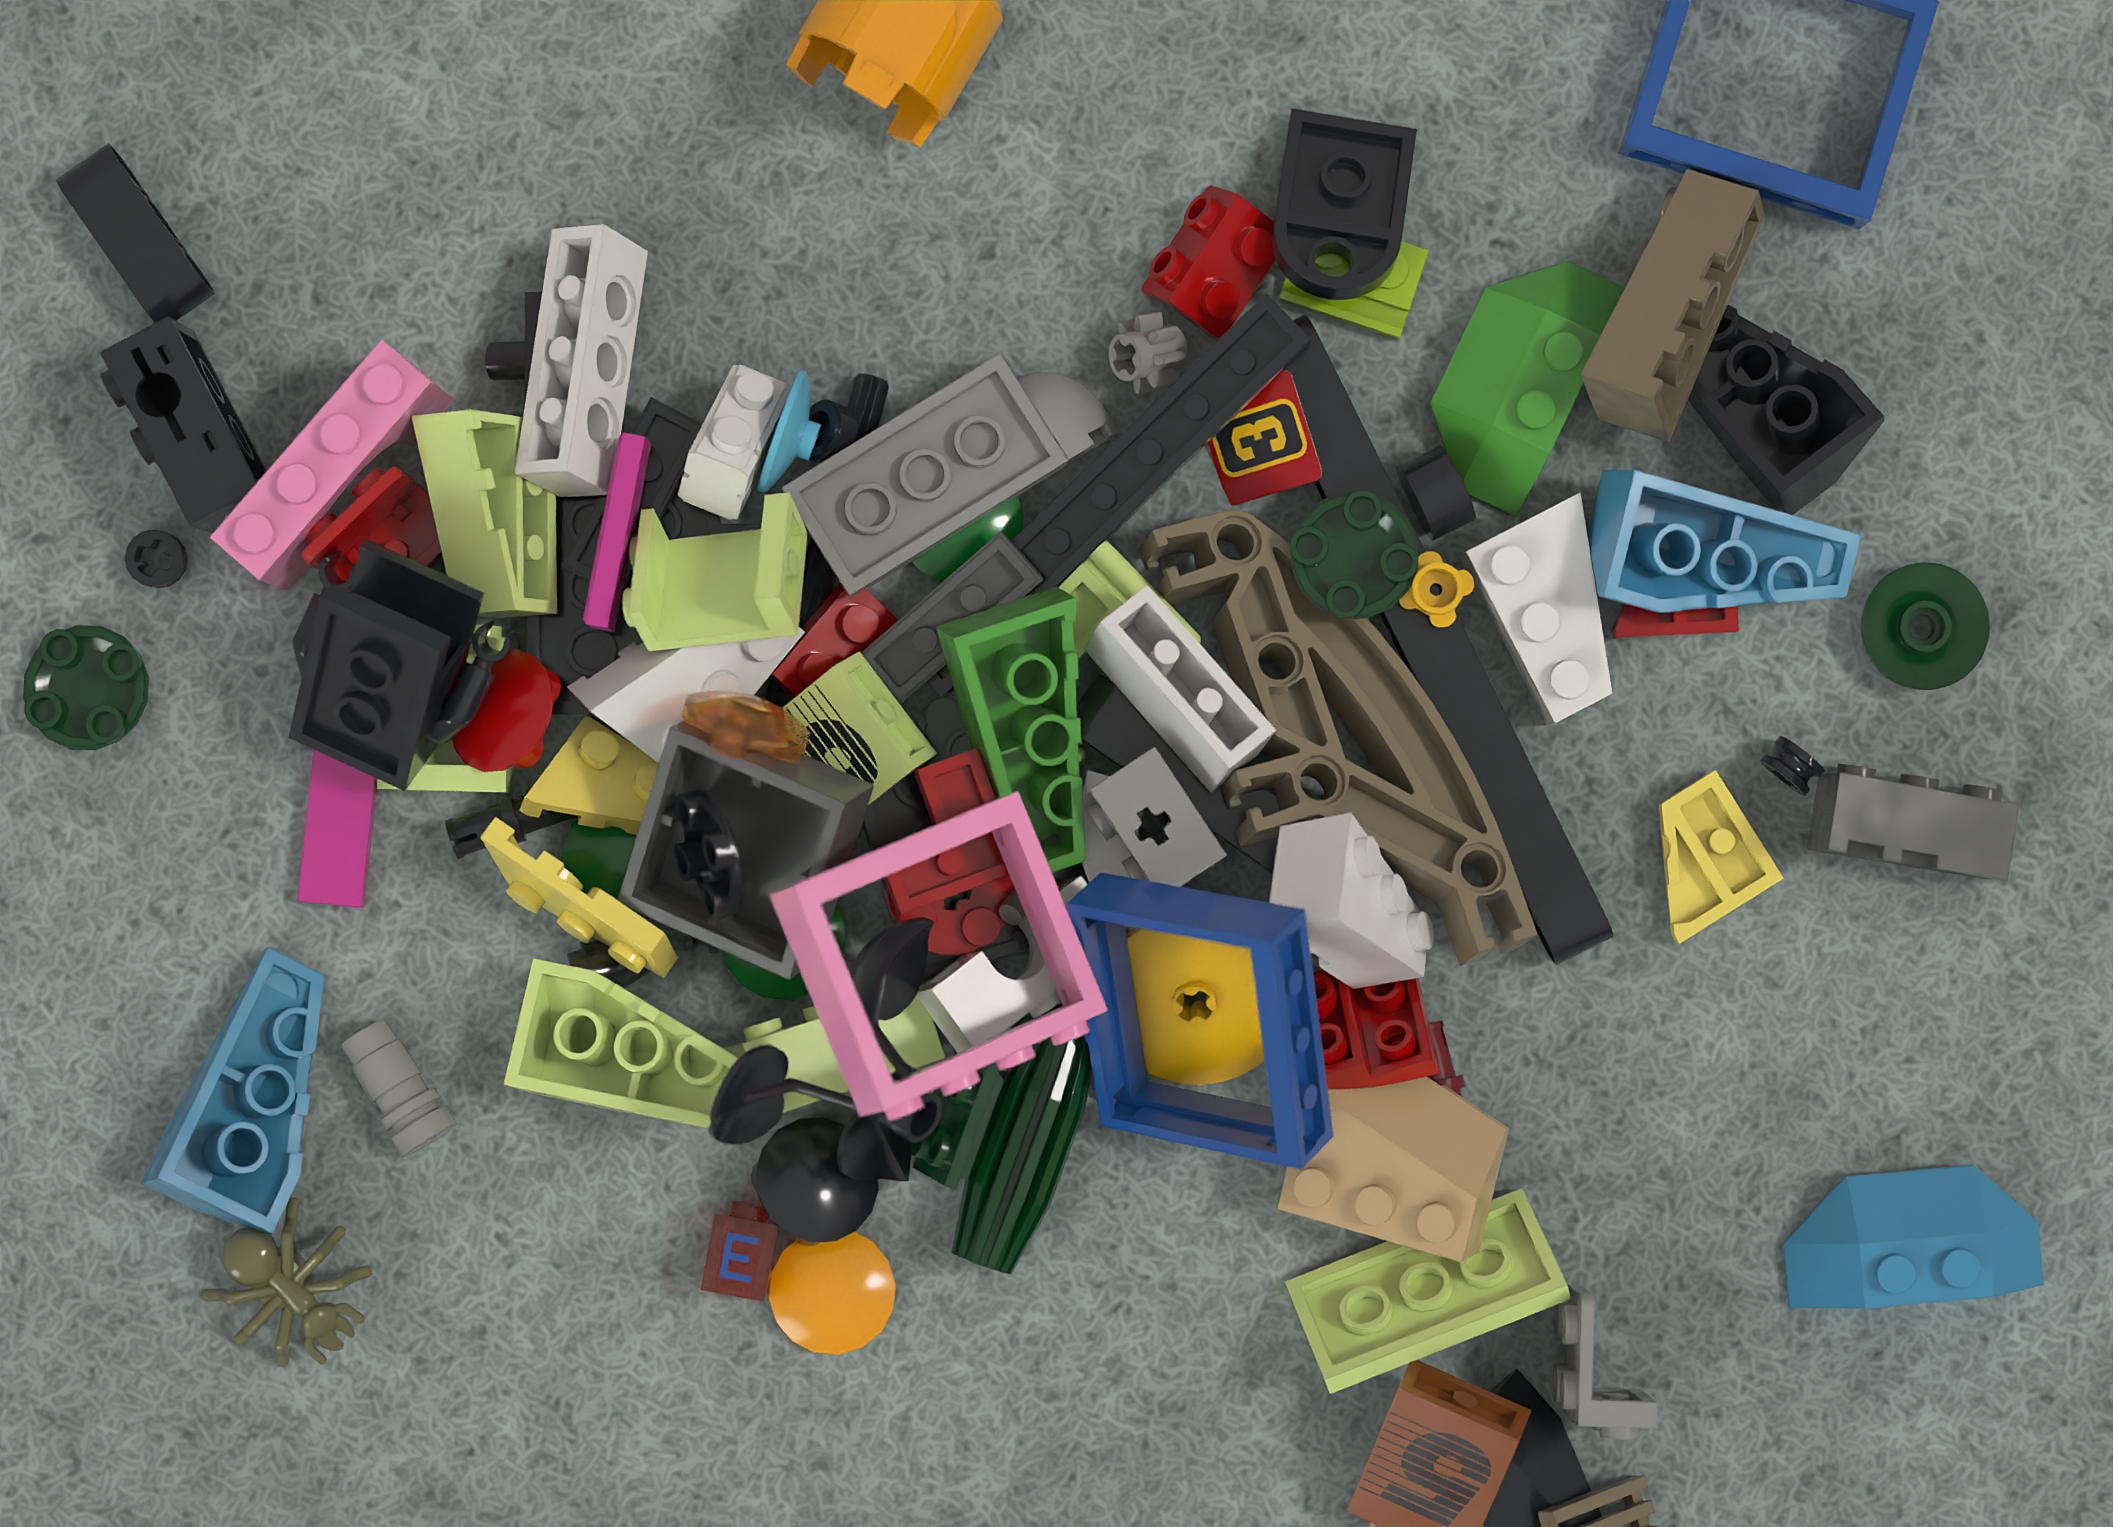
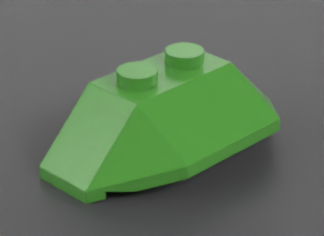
M1566 261L1488 286L1484 289L1430 402L1444 449L1456 467L1469 496L1513 517L1517 516L1584 384L1580 374L1625 289L1624 287L1570 261Z

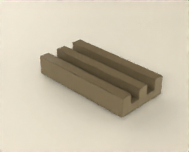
M1646 1475L1629 1476L1538 1512L1541 1527H1558L1560 1522L1621 1498L1625 1500V1508L1577 1527H1620L1627 1523H1630L1631 1527H1658V1525H1649L1647 1516L1655 1513L1652 1500H1643L1641 1490L1649 1488Z

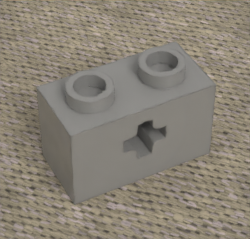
M1155 747L1089 790L1096 802L1085 809L1107 841L1115 835L1119 836L1131 854L1129 858L1121 862L1131 878L1180 887L1227 856ZM1144 808H1147L1148 812L1153 816L1163 812L1168 817L1169 823L1162 829L1167 840L1160 845H1157L1152 838L1140 841L1134 833L1141 825L1137 813Z

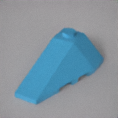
M1602 470L1587 531L1598 596L1660 613L1688 609L1722 608L1748 604L1847 597L1862 536L1637 470Z
M269 947L264 949L169 1122L140 1184L198 1212L269 1235L274 1233L301 1173L303 1153H300L304 1116L308 1115L310 1094H307L310 1065L312 1053L316 1050L325 975Z

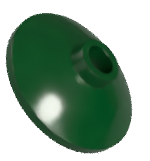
M1914 563L1898 568L1886 575L1869 594L1861 617L1862 641L1873 665L1892 682L1915 690L1944 688L1966 677L1981 660L1990 634L1988 609L1977 587L1959 571L1937 563ZM1917 615L1926 617L1932 626L1931 634L1924 640L1915 638L1910 631V623Z

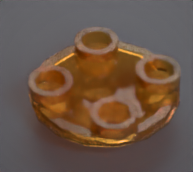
M731 690L699 691L687 696L681 717L685 722L711 734L708 745L712 750L728 757L743 758L747 755L748 749L765 751L771 756L786 762L802 761L810 733L801 721L781 706L751 694Z

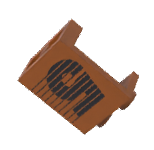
M1419 1360L1410 1362L1394 1396L1347 1512L1363 1518L1371 1527H1482L1520 1441L1531 1410Z

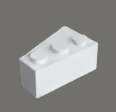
M1346 813L1280 826L1269 903L1305 909L1310 954L1314 953L1319 956V967L1353 989L1424 977L1427 950L1432 948L1434 941L1431 920L1426 912L1418 909L1407 893L1402 877L1399 874L1393 873L1381 856L1376 840L1372 836H1367L1353 814Z

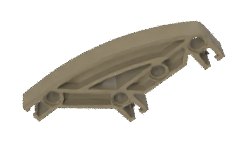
M1226 510L1152 530L1139 548V553L1146 570L1158 568L1157 559L1160 556L1182 552H1191L1194 555L1195 567L1197 569L1180 576L1176 566L1165 568L1162 570L1164 578L1155 590L1170 605L1219 592L1224 594V598L1211 623L1231 680L1276 729V732L1260 751L1274 760L1236 770L1220 787L1228 809L1240 806L1239 798L1244 793L1264 789H1273L1276 792L1277 803L1281 811L1266 817L1262 816L1259 807L1245 811L1247 819L1235 830L1240 847L1278 837L1280 826L1352 813L1367 836H1372L1376 840L1381 856L1393 873L1399 874L1402 877L1405 886L1438 903L1460 966L1484 959L1486 954L1495 948L1492 937H1485L1478 911V906L1481 904L1488 906L1503 940L1498 945L1502 954L1519 949L1538 934L1507 848L1473 771L1430 698L1405 663L1368 619H1342L1319 610L1300 591L1291 569L1290 544L1250 513L1241 510ZM1217 540H1227L1236 545L1241 553L1242 560H1232L1225 557L1217 546ZM1266 657L1275 661L1282 670L1283 679L1275 680L1266 676L1259 667L1258 658ZM1325 699L1340 716L1362 747L1380 777L1345 758ZM1307 776L1319 782L1324 792V800H1315L1306 795L1301 787L1300 778ZM1461 863L1472 864L1479 870L1483 881L1481 888L1470 885L1464 879L1461 872Z

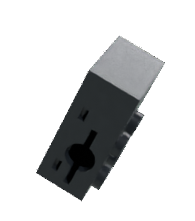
M168 316L101 351L100 354L108 370L100 373V376L114 403L119 408L126 405L138 425V427L130 430L136 448L148 465L156 462L189 525L213 534L267 472V469L195 331Z

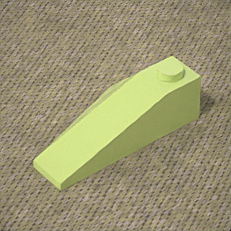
M533 958L504 1085L533 1094L708 1129L711 1123L710 1113L718 1089L728 1070L739 1057L598 972Z

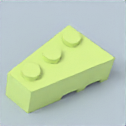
M472 409L411 416L447 576L484 593L478 615L480 617L505 618L557 614L556 495L514 474L523 417Z
M917 996L896 1017L889 1020L879 1019V1026L903 1060L914 1068L945 1058L933 1019ZM815 1006L802 1009L806 1021L783 1028L780 1017L744 1028L745 1041L723 1047L735 1056L740 1057L754 1047L773 1045L784 1051L788 1057L789 1066L786 1078H795L839 1093L849 1091ZM881 1051L889 1072H894L895 1068ZM798 1092L785 1093L783 1113L819 1101L820 1099Z

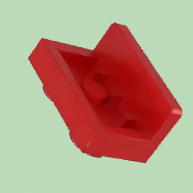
M1212 185L1208 186L1204 193L1198 195L1187 207L1184 214V223L1170 245L1162 249L1153 259L1149 268V277L1141 290L1152 299L1166 303L1205 334L1218 340L1233 326L1275 262L1271 241L1274 221L1239 194Z

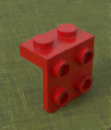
M393 466L385 473L381 468H377L362 479L354 488L352 495L356 500L339 517L334 513H329L311 528L305 538L309 545L300 555L309 566L319 570V564L325 557L342 551L335 569L339 578L347 581L350 570L358 559L360 546L367 539L431 568L443 555L429 493L413 477L396 466Z

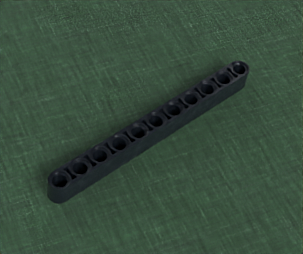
M1304 314L1293 321L1306 333L1312 342L1284 370H1287L1292 375L1322 468L1321 478L1314 481L1322 500L1341 492L1367 490L1380 498L1390 501L1408 518L1418 541L1419 557L1426 551L1310 319ZM1434 583L1430 586V592L1432 595L1438 596L1441 594L1442 588L1439 584ZM1399 601L1391 609L1380 613L1379 615L1402 661L1432 701L1455 738L1479 783L1507 848L1536 932L1552 962L1558 965L1613 938L1614 935L1609 921L1457 614L1455 621L1451 625L1438 628L1431 624L1428 615L1416 608L1405 609Z

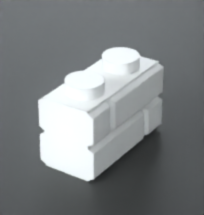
M743 365L732 366L688 452L684 468L685 473L678 492V496L684 502L729 520L738 519L764 467L773 436L791 389L787 383Z

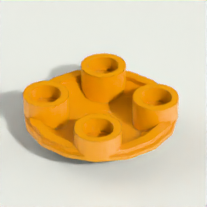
M853 1232L835 1242H821L815 1246H805L795 1240L782 1251L771 1272L769 1300L776 1322L793 1342L814 1353L840 1355L863 1348L882 1332L894 1309L896 1283L889 1260L880 1251L875 1241L867 1236Z

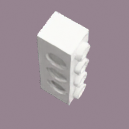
M605 224L554 228L551 232L514 474L559 497L608 495L618 439L622 430L648 251Z

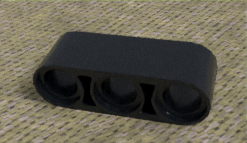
M109 143L56 179L59 188L154 323L168 316L177 321L215 294L214 289L125 161Z

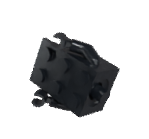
M366 539L360 546L358 559L352 566L347 581L339 578L335 569L342 551L328 555L319 564L318 574L324 587L320 595L313 593L293 638V650L301 676V683L288 738L405 791L439 743H448L475 719L495 678V675L490 673L494 662L506 657L515 650L518 643V634L516 630L511 631L504 640L501 651L494 650L487 641V634L492 628L494 620L485 623L474 632L484 596L483 592ZM471 642L476 653L472 664L466 662Z

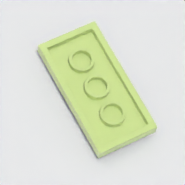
M1522 1188L1491 1201L1480 1251L1463 1262L1386 1241L1285 1281L1330 1394L1571 1299L1567 1283Z

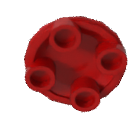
M515 650L506 657L494 662L490 673L495 675V678L475 719L452 738L454 750L463 762L484 773L505 771L514 765L525 769L533 766L540 759L544 749L542 737L551 720L553 703L560 694L561 683L556 673L545 668L537 657Z

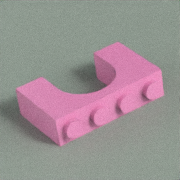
M381 339L210 538L258 580L289 591L310 567L300 556L302 551L309 545L305 540L308 532L318 521L326 516L331 506L350 482L368 463L393 443L404 441L411 447L417 444L411 416L444 412L454 399L406 357Z

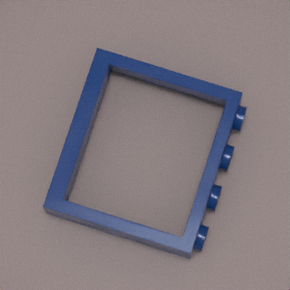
M1666 0L1618 154L1684 174L1686 169L1755 189L1759 191L1761 199L1853 228L1861 229L1870 222L1939 1L1845 0L1909 20L1857 187L1854 189L1652 125L1691 1Z
M1107 873L1097 875L1067 902V909L1108 1010L1086 1020L1090 1031L1084 1034L1085 1040L1089 1045L1094 1077L1093 1090L1096 1091L1101 1126L1302 1170L1333 1137L1305 909ZM1125 925L1250 948L1271 1107L1148 1081Z

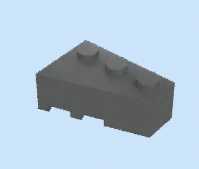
M1838 764L1836 773L1822 774L1821 777H1818L1806 850L1993 881H2008L2020 805L2002 802V790L1964 784L1962 794L1938 790V779L1901 774L1900 782L1897 783L1875 779L1876 769L1848 764Z

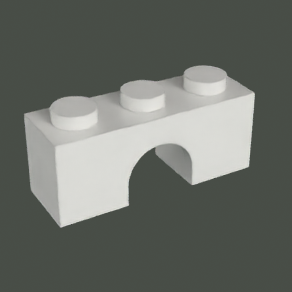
M1082 876L1068 878L1056 884L1066 909L1067 902L1087 885ZM1027 916L1018 926L1023 930L1029 942V960L1026 968L1014 980L1009 979L998 973L985 954L979 951L963 954L919 988L916 996L957 1054L1011 1030L1010 1026L1027 1013H1030L1033 1018H1037L1061 1001Z

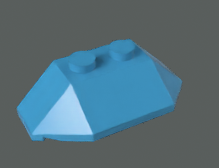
M1972 1164L1843 1176L1810 1212L1800 1226L1783 1242L1789 1308L1868 1309L1997 1297L2044 1285L2038 1221Z

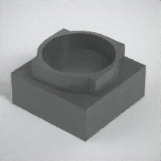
M701 710L669 728L618 901L634 911L784 978L791 979L800 972V969L769 894L851 860L874 785L815 760L795 748L758 732L748 731ZM696 789L707 791L723 810L732 826L742 861L743 887L740 907L733 916L715 921L710 920L705 913L700 888L696 880L684 881L682 879L674 857L675 844L685 841L684 830L676 811V796ZM838 897L821 903L829 925Z

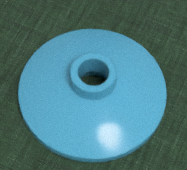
M799 369L773 436L757 491L763 493L768 491L783 476L796 457L807 461L810 459L821 424L809 420L810 386L807 371Z

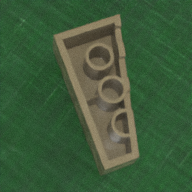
M1686 169L1677 188L1671 187L1668 190L1660 209L1659 223L1649 243L1643 248L1636 268L1580 374L1599 420L1668 443L1670 442L1765 217L1758 190Z

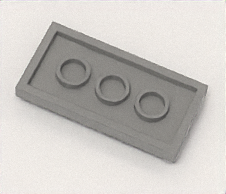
M999 353L782 487L783 493L790 492L808 533L847 595L852 599L1066 467L1068 459Z

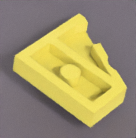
M585 715L527 793L519 811L527 816L538 818L542 810L578 815V825L601 829L618 827L627 833L637 835L659 763L628 740L588 715Z
M1716 770L1708 772L1658 804L1670 931L1672 938L1677 944L1687 940L1784 879Z

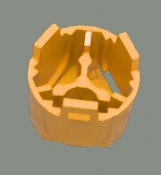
M818 0L799 31L801 36L786 65L803 83L813 87L826 65L830 64L846 76L842 85L883 110L887 108L890 102L898 106L899 109L886 133L896 140L921 147L937 122L945 121L1003 22L999 0Z

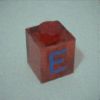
M733 1200L730 1211L719 1209L715 1213L700 1290L765 1301L769 1292L771 1272L774 1266L781 1228L768 1218L761 1204Z

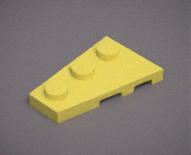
M497 817L493 819L480 838L509 884L506 893L515 902L533 913H537L543 907L558 916L557 923L567 933L584 943H588L592 937L610 947L608 953L618 963L635 973H640L643 967L662 978L667 975L677 961L678 956L663 931L600 888L593 887L586 895L581 891L583 889L581 882L564 868V863L545 850L535 860L521 850L513 836L515 833L513 828Z

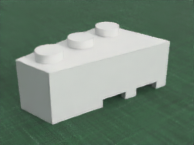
M1581 492L1459 556L1466 571L1472 575L1474 586L1546 725L1557 723L1612 694Z
M798 627V635L657 651H648L644 642L639 645L633 642L618 652L620 658L589 679L582 676L567 686V688L593 714L659 763L671 726L701 710L731 723L805 632Z

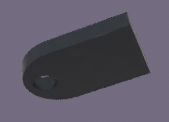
M1291 109L1271 241L1273 255L1280 270L1296 287L1319 298L1348 300L1368 294L1387 279L1394 268L1401 246L1417 129ZM1324 254H1336L1345 259L1350 270L1342 276H1328L1318 269L1315 260Z

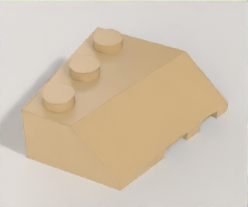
M1427 1076L1401 1083L1369 1088L1328 1090L1333 1137L1302 1170L1287 1167L1278 1210L1459 1262H1463L1479 1253L1509 1128L1445 1085L1440 1086Z

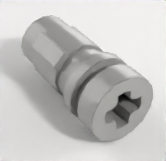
M385 1019L367 1026L341 1045L354 1066L352 1068L353 1073L373 1104L377 1103L385 1116L380 1121L386 1131L393 1129L396 1135L391 1140L402 1158L431 1144L458 1124L446 1105L439 1107L437 1101L440 1100L441 1096L437 1089H428L420 1076L421 1071L401 1039H397Z

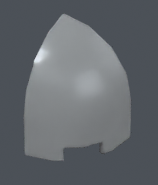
M1034 372L1017 379L1067 457V466L1120 434L1100 401L1083 383L1061 373Z

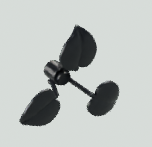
M926 917L903 920L882 930L864 946L855 959L849 973L879 1048L895 1068V1071L890 1073L893 1082L916 1073V1068L903 1060L881 1030L879 1019L889 1020L896 1017L911 1004L918 993L927 966L928 937L935 923ZM760 1045L746 1051L735 1061L725 1075L710 1113L711 1123L708 1126V1133L713 1139L723 1144L737 1145L749 1143L762 1137L779 1122L784 1111V1094L798 1092L857 1111L845 1125L837 1151L839 1169L854 1180L888 1179L909 1181L912 1142L917 1143L927 1138L936 1128L942 1114L941 1099L929 1091L920 1095L924 1107L895 1120L889 1121L885 1111L860 1116L851 1096L795 1078H786L789 1066L788 1057L784 1051L773 1045Z

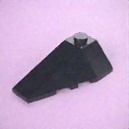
M1727 305L1688 397V401L1720 443L1776 511L1790 515L1795 514L1835 484L1885 421L1884 415L1843 369L1825 359L1821 362L1792 346V340L1776 331H1773L1771 334L1738 315L1737 309L1730 305Z
M1515 1368L1489 1392L1531 1410V1413L1485 1519L1484 1527H1541L1539 1511L1591 1491L1560 1416L1522 1373ZM1599 1508L1560 1522L1558 1527H1577L1600 1518L1602 1515Z

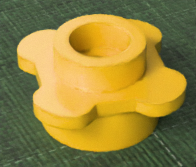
M1432 551L1425 552L1418 557V569L1410 589L1399 600V603L1408 610L1416 608L1429 616L1433 626L1444 628L1455 621V608L1463 596L1473 591L1474 580L1468 571H1457L1451 565L1443 563L1438 553ZM1434 583L1439 584L1442 588V592L1438 596H1434L1430 592V586Z

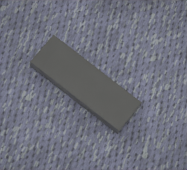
M1001 530L861 654L899 704H901L947 664L936 626L1023 598L1044 578Z

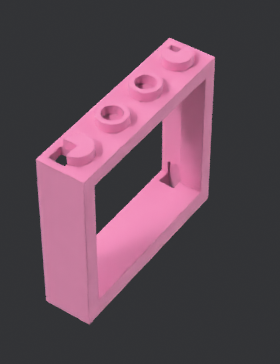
M1018 791L987 802L769 894L860 1116L885 1111L888 1120L891 1121L908 1115L924 1107L920 1095L940 1087L943 1096L970 1087L980 1081L977 1069L996 1062L1000 1071L1025 1062L1036 1056L1032 1048L1033 1044L1050 1037L1053 1045L1056 1046L1080 1037L1090 1031L1086 1020L1108 1011ZM992 831L1063 1006L893 1082L821 903Z

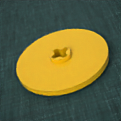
M1135 927L1126 934L1146 1072L1176 1083L1213 1084L1239 1077L1251 1071L1265 1060L1250 948ZM1199 990L1206 993V1003L1199 1000L1194 1002L1192 1006L1184 1003V994L1194 996Z

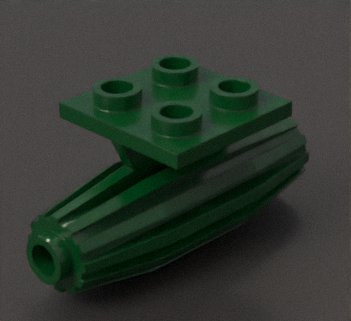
M1055 1005L1053 1011L1062 1007L1063 1005ZM1084 1035L1056 1046L1053 1045L1050 1037L1033 1044L1032 1048L1036 1056L1007 1068L1002 1077L998 1074L999 1069L997 1065L991 1063L976 1070L980 1081L970 1087L943 1096L940 1087L933 1089V1093L942 1101V1114L936 1128L927 1138L917 1143L912 1142L911 1154L916 1157L912 1168L943 1186L956 1190L959 1180L965 1178L952 1247L954 1255L986 1268L1012 1275L1051 1205L1086 1108L1092 1064L1089 1045Z

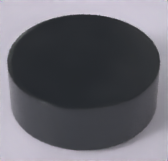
M825 399L816 402L810 407L809 420L821 424L809 461L820 464L855 443L858 423L853 410L837 402Z

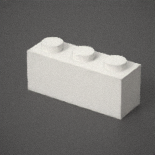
M1148 585L1103 619L1084 648L1211 793L1220 787L1236 770L1242 769L1253 760L1276 732V729Z

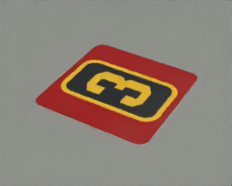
M1282 370L1208 442L1222 488L1230 505L1233 506L1317 481L1322 476V468L1292 375L1287 370Z

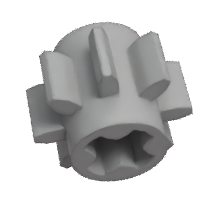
M1160 311L1136 315L1134 319L1118 322L1121 334L1116 335L1111 340L1108 352L1109 362L1115 375L1123 381L1134 380L1133 387L1136 394L1160 390L1161 387L1172 385L1178 379L1175 371H1179L1184 367L1188 357L1187 342L1179 327L1172 324L1163 325V317Z

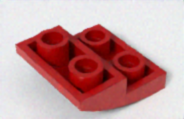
M1325 970L1313 972L1328 1090L1390 1085L1440 1073L1419 978L1353 989Z

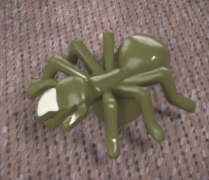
M291 1197L286 1206L285 1223L281 1234V1247L277 1248L275 1239L271 1235L248 1227L240 1228L234 1232L224 1246L222 1263L228 1276L238 1284L250 1287V1289L241 1291H229L225 1288L205 1289L201 1293L202 1300L206 1302L222 1301L227 1305H236L259 1300L264 1304L259 1312L234 1336L233 1341L237 1345H243L261 1328L277 1308L283 1307L275 1349L277 1352L276 1364L278 1367L284 1368L289 1362V1337L294 1315H301L303 1317L302 1327L306 1335L304 1349L319 1364H325L327 1358L313 1345L314 1338L326 1350L339 1351L343 1349L344 1343L337 1337L335 1330L343 1332L350 1338L354 1337L355 1332L349 1320L339 1315V1313L346 1314L359 1324L364 1322V1315L347 1303L335 1305L331 1302L319 1303L315 1299L314 1294L342 1290L356 1281L369 1278L372 1274L371 1267L365 1265L352 1269L336 1278L306 1284L308 1275L345 1236L346 1229L342 1226H336L315 1252L305 1261L304 1257L294 1250L299 1200Z

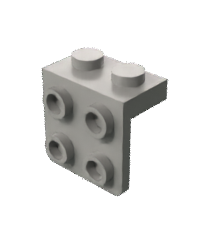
M1568 1285L1571 1299L1555 1305V1337L1562 1338L1563 1344H1565V1364H1554L1553 1400L1554 1402H1560L1563 1412L1577 1426L1592 1427L1593 1430L1600 1431V1437L1625 1440L1639 1439V1428L1657 1429L1658 1402L1641 1389L1592 1388L1594 1294L1582 1286Z

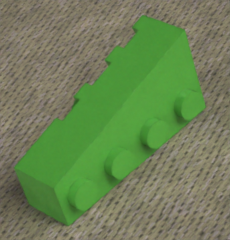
M1053 587L936 626L971 748H978L996 799L1018 791L1039 843L1055 834L1059 837L1060 841L1041 846L1051 873L1085 861L1082 778L1079 776L1078 743H1081L1080 718L1077 717L1075 679H1079L1078 653L1074 651L1073 621H1076V597L1058 587Z

